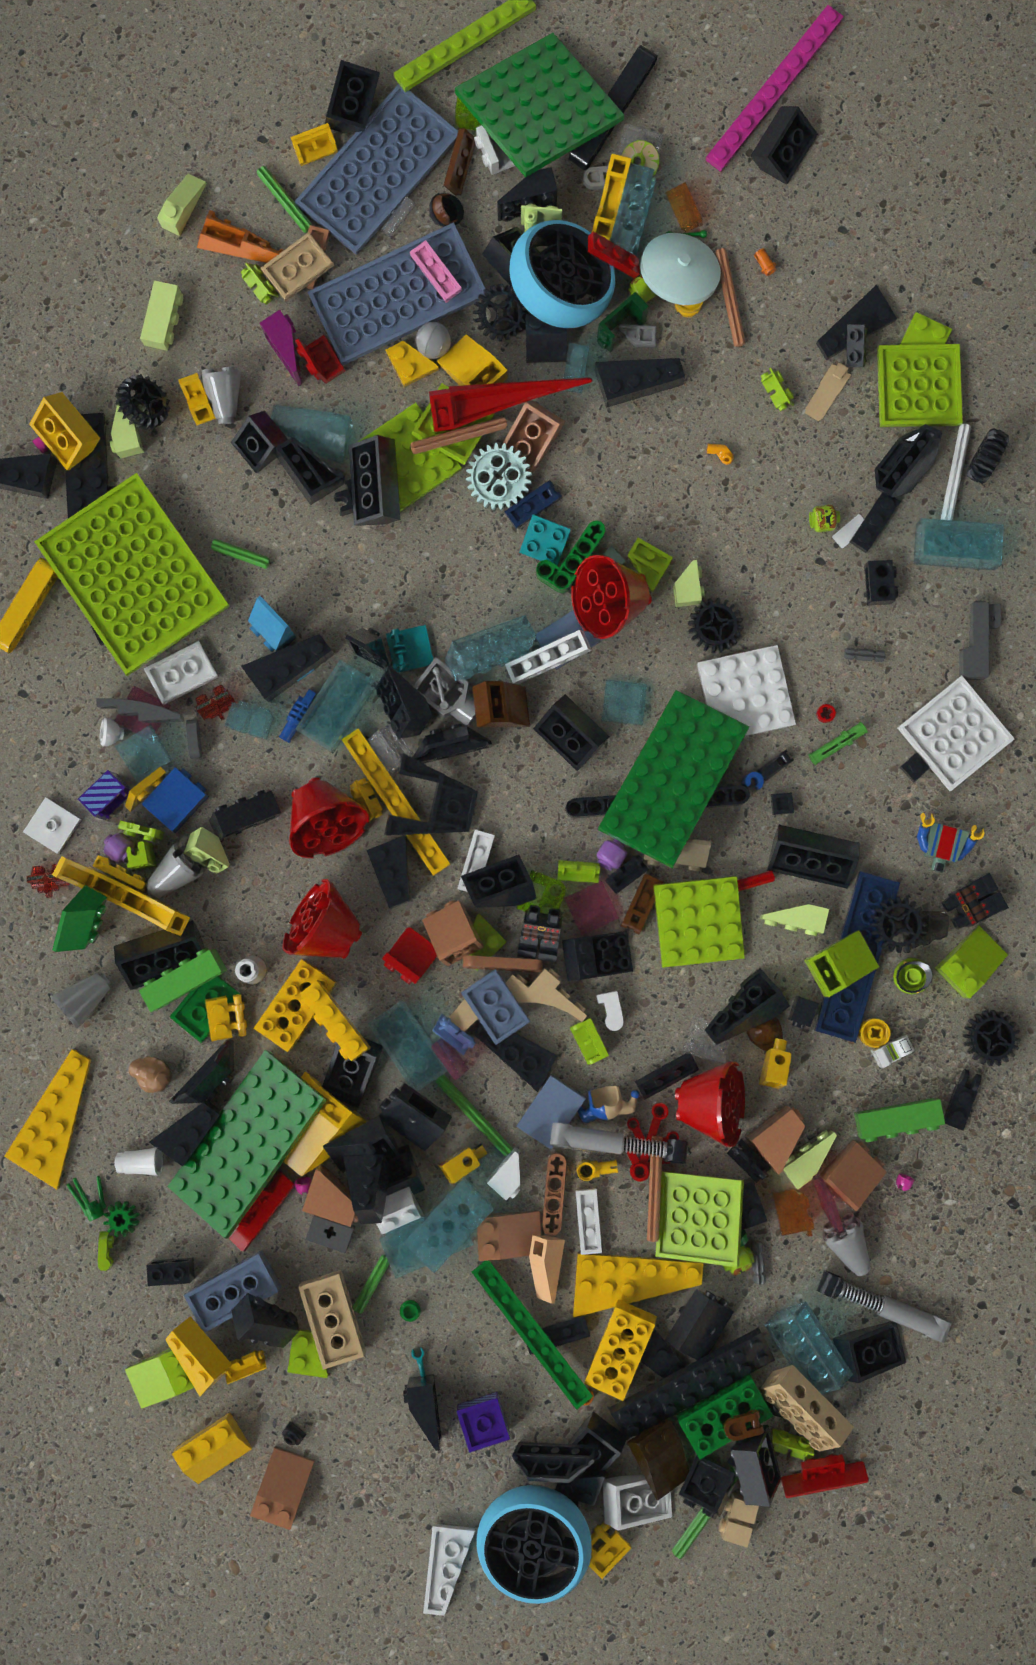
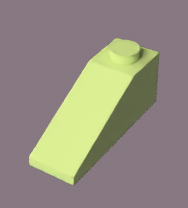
M187 174L166 199L157 217L161 227L180 236L207 183Z
M117 406L111 430L112 441H110L112 452L116 453L120 459L144 453L138 429H136L134 423L129 425L127 418L123 419L124 414L118 412L120 406Z

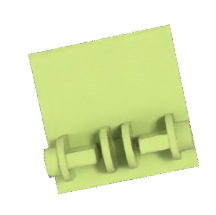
M521 205V225L525 227L524 232L544 221L562 220V209H558L555 206Z

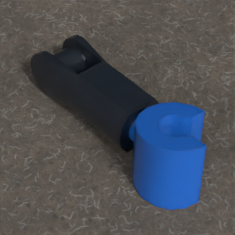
M787 749L759 768L758 772H751L745 775L741 781L742 786L748 787L751 784V779H754L755 789H761L764 781L770 779L794 759L790 758L786 753L788 752ZM778 758H781L784 764L782 766L776 761Z

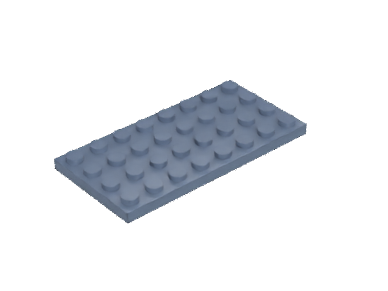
M398 84L370 115L365 131L355 132L295 200V204L324 229L329 230L331 235L357 255L455 144L458 130L411 91L405 92Z
M453 222L308 291V295L341 364L345 365L419 330L425 323L436 322L480 301L478 295H484L483 290L485 287ZM425 240L462 287V291L448 302L443 300L410 256L409 252Z

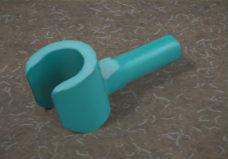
M420 1347L422 1354L420 1357H417L414 1354V1349H412L411 1355L417 1360L420 1375L424 1377L426 1374L422 1357L425 1351Z

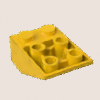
M468 335L461 338L437 361L459 386L503 383L508 378V370L490 352Z

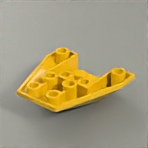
M306 1071L301 1078L324 1096L327 1101L283 1161L301 1177L331 1158L323 1148V1145L368 1122L355 1110L352 1112L321 1087L322 1084Z

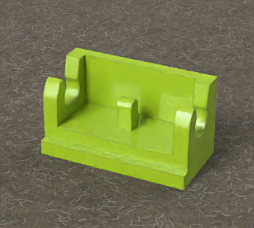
M138 842L135 856L132 854L131 847H127V868L139 870L157 866L152 843Z
M590 1017L583 1020V1022L569 1027L588 1065L609 1056Z

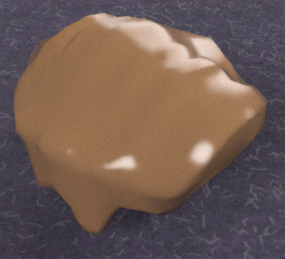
M149 1056L138 1058L129 1066V1074L137 1079L139 1087L145 1092H162L171 1082L172 1072L164 1060Z

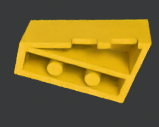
M191 1316L177 1326L165 1339L199 1396L203 1395L218 1382L232 1366L230 1361Z

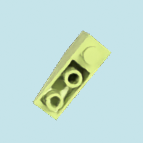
M807 904L763 914L760 916V919L765 920L764 924L776 927L778 923L785 925L784 929L797 932V928L805 930V934L817 937L818 933H824L829 909Z
M827 1130L821 1132L815 1142L812 1144L810 1142L806 1143L800 1148L801 1152L795 1156L793 1154L790 1155L783 1171L796 1189H800L816 1177L837 1136L835 1132L831 1130L829 1132Z

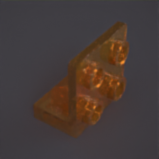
M796 1188L772 1193L781 1235L804 1232L808 1237L812 1236L811 1230H814V1223L812 1217H809L807 1209L810 1208L808 1197Z

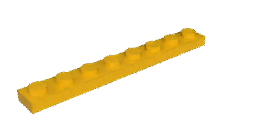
M359 728L341 739L393 816L421 821ZM430 834L406 835L433 876L451 865Z

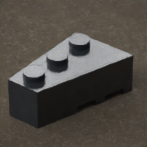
M294 437L276 447V458L310 505L344 485V474L337 472L325 460L323 461L314 455L313 451Z
M261 790L254 793V797L250 799L243 797L234 801L235 804L227 807V804L215 808V812L212 814L209 822L214 834L219 837L220 842L224 841V838L227 836L238 835L245 829L259 826L279 817L281 811L272 790L268 792Z
M403 835L366 850L388 907L392 909L410 902L407 836Z
M207 1100L153 1138L149 1143L183 1167L222 1114L221 1110Z

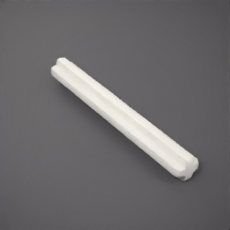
M968 424L959 426L941 514V521L950 523L953 520L971 426Z

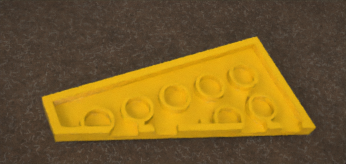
M71 1049L4 1156L56 1190L60 1186V1179L64 1170L67 1151L70 1147L78 1107L82 1099L83 1087L86 1083L91 1063L90 1058L75 1049Z
M577 1253L573 1318L613 1308L618 1299L629 1304L702 1285L703 1263L604 1254L581 1255V1253Z

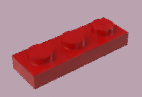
M594 231L588 235L589 253L634 279L640 275V261L636 255L629 253Z

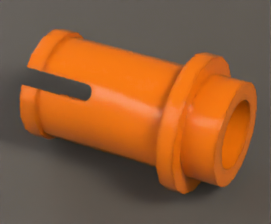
M765 248L758 250L754 254L762 268V274L770 276L777 270L776 263L772 262Z

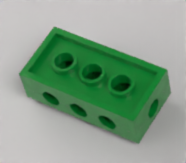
M749 1374L677 1414L676 1417L698 1458L702 1459L733 1441L724 1432V1423L728 1418L747 1413L751 1410H759V1422L761 1424L772 1418L773 1415ZM741 1402H747L744 1408H738ZM729 1413L727 1418H720L721 1414ZM751 1421L745 1423L746 1429L752 1427ZM704 1424H711L708 1429H701Z

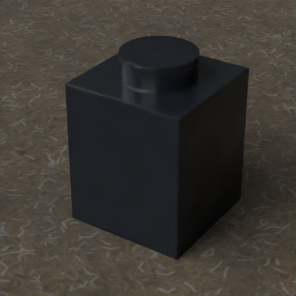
M796 996L788 1020L793 1021V1026L804 1029V1026L811 1027L819 1003Z

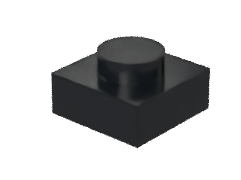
M915 753L899 768L912 782H915L930 767Z
M792 792L770 795L772 815L794 813Z

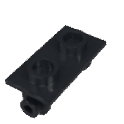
M866 324L847 325V367H864L865 362H867L865 343L868 328H866Z
M639 855L633 856L623 867L617 869L611 875L608 874L605 882L617 894L649 869Z
M742 1139L727 1152L756 1183L760 1179L763 1180L771 1169Z

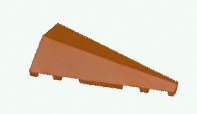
M211 210L207 214L197 245L199 249L268 263L284 251L283 249L275 250L270 247V242L245 228L240 229L232 226L231 221L228 219L220 220L215 217V212Z

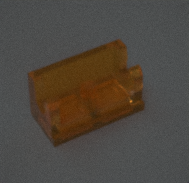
M686 182L665 192L681 230L688 232L703 225L702 218Z

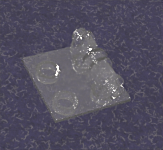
M693 1014L687 1042H685L683 1048L684 1052L724 1064L730 1039L716 1045L705 1032L706 1027L712 1020Z

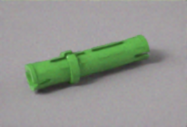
M859 722V724L849 730H843L840 732L841 735L813 753L808 754V756L816 766L819 762L833 755L846 745H852L854 740L868 733L864 724Z

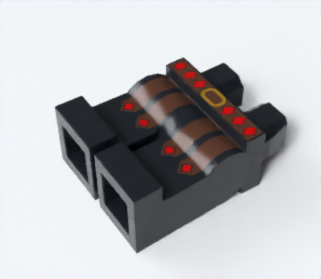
M990 873L982 874L949 893V897L941 902L947 912L956 908L959 915L951 919L955 929L974 926L1009 908L1001 892H994L998 890V887Z
M530 905L528 911L525 910L517 956L535 959L538 939L540 938L538 960L556 962L563 916H560L559 909L551 908L549 913L545 914L540 913L541 908L539 906Z

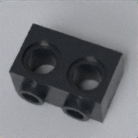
M893 560L868 561L864 565L867 606L892 604L898 598V587L894 583L897 569L896 566H893ZM878 568L885 571V577L877 574ZM878 589H884L887 592V597L880 596Z
M194 1257L152 1260L146 1265L148 1286L187 1284L195 1279Z

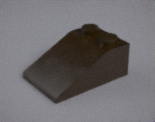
M661 1420L655 1426L646 1428L627 1442L656 1500H660L685 1481L689 1468L681 1439L671 1420Z

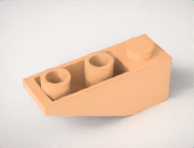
M533 1235L529 1258L536 1296L538 1299L554 1304L565 1240L549 1235Z

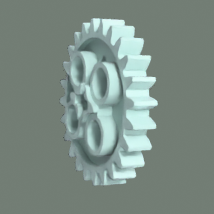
M495 443L494 449L487 445L486 452L479 449L481 455H473L476 459L475 462L469 461L473 468L466 470L467 473L471 474V477H467L466 481L472 482V484L467 488L474 490L471 494L472 497L479 496L477 498L478 503L484 500L483 506L485 508L491 504V509L495 510L498 505L500 510L503 511L504 505L510 508L511 502L518 504L517 498H524L522 495L523 491L529 492L525 486L532 484L527 479V477L532 476V473L526 470L531 466L530 464H524L527 460L525 456L519 458L522 453L520 450L514 453V446L507 450L505 443L502 445V448H499V445ZM496 458L503 459V463L500 467L493 466V462ZM511 463V466L505 470L507 464ZM517 471V479L509 480V473ZM497 473L499 475L502 474L503 479L499 480L495 477V475ZM489 474V481L481 483V475ZM493 484L491 490L487 491V488ZM498 487L505 488V493L502 496L495 495V490Z

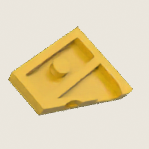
M401 341L385 350L404 387L439 370L437 364L423 356L405 341Z
M160 766L129 790L125 807L130 812L137 807L164 780L166 771Z

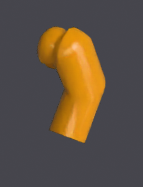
M707 444V454H716L721 462L726 465L732 463L734 456L726 445Z

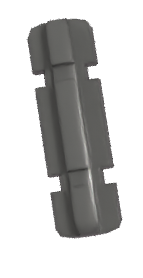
M846 648L844 658L883 662L885 651Z
M762 1242L751 1243V1251L754 1253V1263H752L755 1274H753V1281L755 1284H765L764 1254H762L764 1252V1244Z

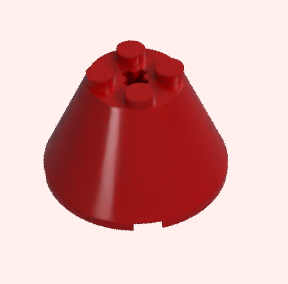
M590 556L582 561L575 572L577 578L575 585L571 588L574 614L585 632L589 631L594 635V638L607 639L615 636L652 602L645 575L633 571L608 556Z
M319 777L310 779L307 784L295 789L291 794L293 799L289 844L292 851L300 857L314 858V855L324 854L326 857L335 854L357 841L365 832L364 826L366 822L369 823V815L361 804L329 782L320 780Z
M322 879L323 883L321 885L315 884L307 892L291 917L289 923L292 924L289 934L285 933L283 951L289 955L341 957L345 959L350 953L352 944L357 942L362 935V931L359 930L360 923L334 884L328 879Z
M729 1061L686 1079L682 1082L681 1087H677L675 1090V1099L678 1100L676 1119L726 1147H734L737 1144L742 1129H738L740 1118L744 1119L745 1114L744 1078L742 1071L737 1070L736 1066H739V1064L735 1061Z

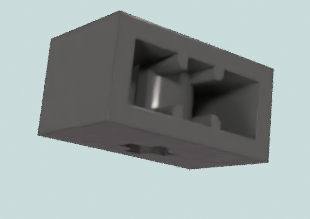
M314 1215L305 1240L346 1253L355 1225L349 1227ZM330 1226L334 1227L332 1235H329V1230H327Z

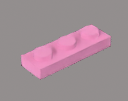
M426 240L409 252L410 256L445 302H448L462 291V287Z

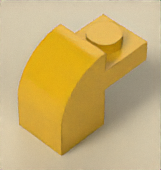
M198 373L178 379L196 426L216 419Z

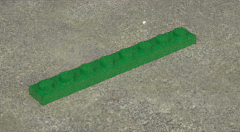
M490 1260L482 1262L471 1271L575 1409L578 1410L593 1397L591 1392Z

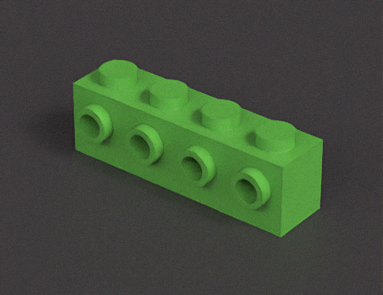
M202 949L196 953L198 957L192 960L187 958L179 963V968L175 970L170 968L162 972V977L158 980L152 978L145 982V987L140 989L139 992L149 1011H158L228 971L217 950Z
M938 1098L854 1112L858 1137L862 1140L865 1139V1142L877 1141L879 1136H886V1138L898 1137V1133L901 1132L916 1134L919 1133V1129L927 1128V1131L940 1129V1125H945L941 1099Z

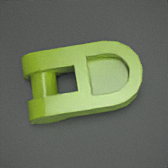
M100 1231L97 1265L101 1271L108 1270L114 1262L110 1256V1248H113L114 1236L110 1235L107 1231Z

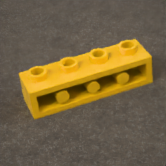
M316 980L300 993L303 997L300 999L302 1004L307 1009H312L315 1013L313 1018L319 1026H325L328 1030L326 1035L331 1042L338 1043L341 1047L339 1052L345 1060L355 1061L371 1048L321 981Z

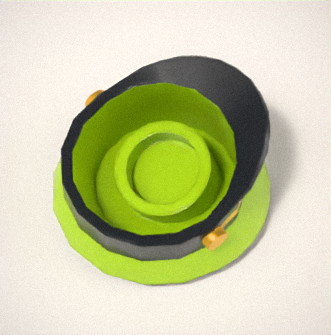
M907 958L894 969V984L905 994L921 993L930 985L933 979L932 969L918 958Z

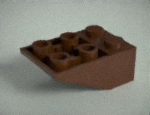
M484 681L472 687L477 727H530L525 686L504 681Z

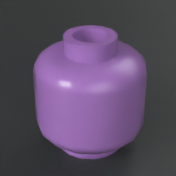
M123 833L110 834L104 840V853L115 863L128 862L126 853L128 846L131 847L132 854H135L134 842Z
M616 839L604 841L597 852L598 864L609 871L619 869L627 856V851L624 849L625 844Z

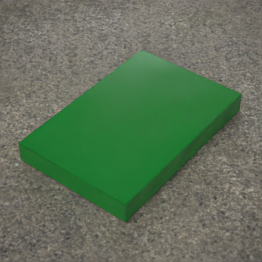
M217 976L189 992L170 1015V1018L197 1041L203 1043L210 1034L205 999L226 996L228 1003H234L233 995L241 993L220 976Z

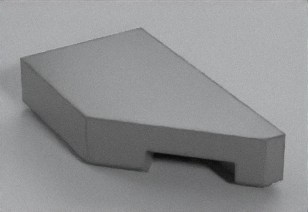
M619 324V330L634 347L655 348L657 326Z

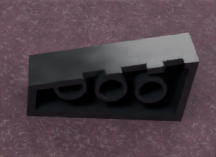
M680 358L595 362L594 371L606 408L682 386L685 381Z
M318 634L244 664L241 667L263 698L270 702L295 684L297 680L335 654L323 637Z

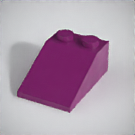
M278 310L259 324L265 338L299 387L302 385L298 352L295 349L297 347L294 335L296 330L288 314L283 315L281 310Z

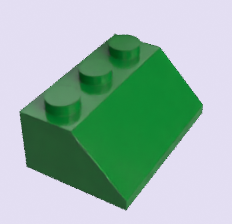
M85 885L62 910L52 950L55 952L83 950L90 943L94 944L99 937L97 931L103 923L101 917L107 909V906H105L107 897Z

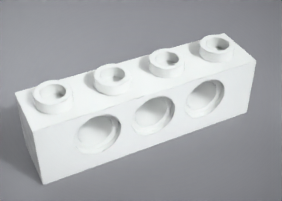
M578 630L505 664L512 682L520 684L592 651L584 631Z

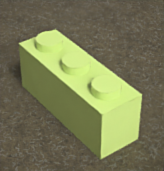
M154 280L140 337L144 346L168 351L169 344L172 345L174 340L173 328L174 325H177L179 319L178 307L183 303V294L178 285Z

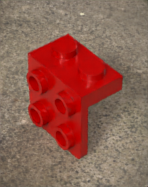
M322 335L309 345L304 344L299 338L295 340L298 345L295 348L296 351L308 363L306 364L308 371L317 380L321 379L327 384L346 371L325 335Z
M408 927L390 951L386 952L382 960L385 961L383 965L392 972L397 970L402 974L400 978L410 985L412 982L414 984L418 983L436 959L437 954L431 942Z

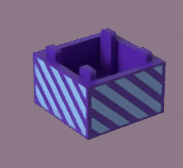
M107 770L78 800L94 817L110 820L112 818L110 815L127 799L129 790L132 788L118 774Z
M498 1391L457 1404L456 1412L469 1453L510 1440V1430Z

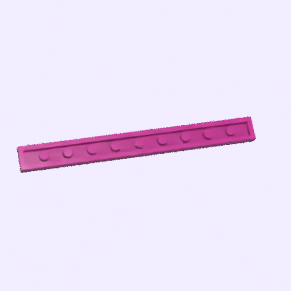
M829 5L825 7L709 152L705 159L708 163L722 172L842 22L843 15Z

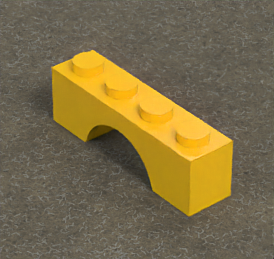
M611 154L599 209L592 232L594 231L611 242L631 167V158Z

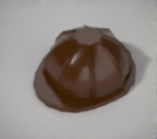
M776 1017L747 1031L749 1040L765 1051L773 1049L775 1038L783 1039L782 1027Z

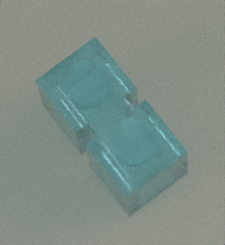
M569 343L563 379L585 378L590 346ZM583 385L563 391L582 394Z
M239 701L238 704L232 702L225 726L228 729L244 734L249 733L251 736L267 740L274 720V716L269 714L270 710L258 707V710L251 709V704Z

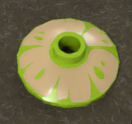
M637 140L630 143L621 155L631 158L628 179L635 183H643L650 180L659 168L660 158L658 151L653 144L645 140ZM637 157L641 158V163L639 165L635 164V160Z

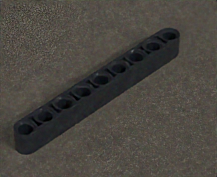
M741 785L717 787L715 792L723 794V802H716L712 796L706 808L743 805L750 797L749 790ZM740 790L744 793L743 801L735 799V791ZM616 795L571 799L566 804V814L570 818L605 816L610 807V802L614 800ZM598 802L601 805V810L599 812L591 811L590 803ZM572 803H577L581 808L580 812L577 814L571 813L569 806Z

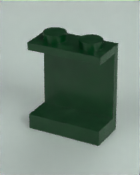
M636 292L598 324L597 342L602 349H607L610 353L613 351L615 335L611 331L629 315L638 325H643L646 322L649 306Z

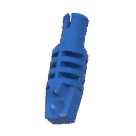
M309 689L304 698L298 697L286 717L288 722L278 736L279 738L290 743L297 729L303 727L315 707V704L311 703L316 695L314 691Z

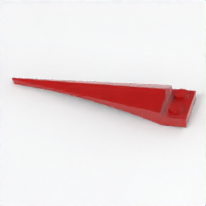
M587 377L449 386V389L429 391L434 432L456 429L509 407L588 384L593 380Z

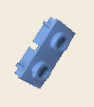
M443 1014L440 1015L432 1030L462 1055L465 1054L468 1047H474L476 1044L474 1037L462 1031L451 1022L450 1018Z

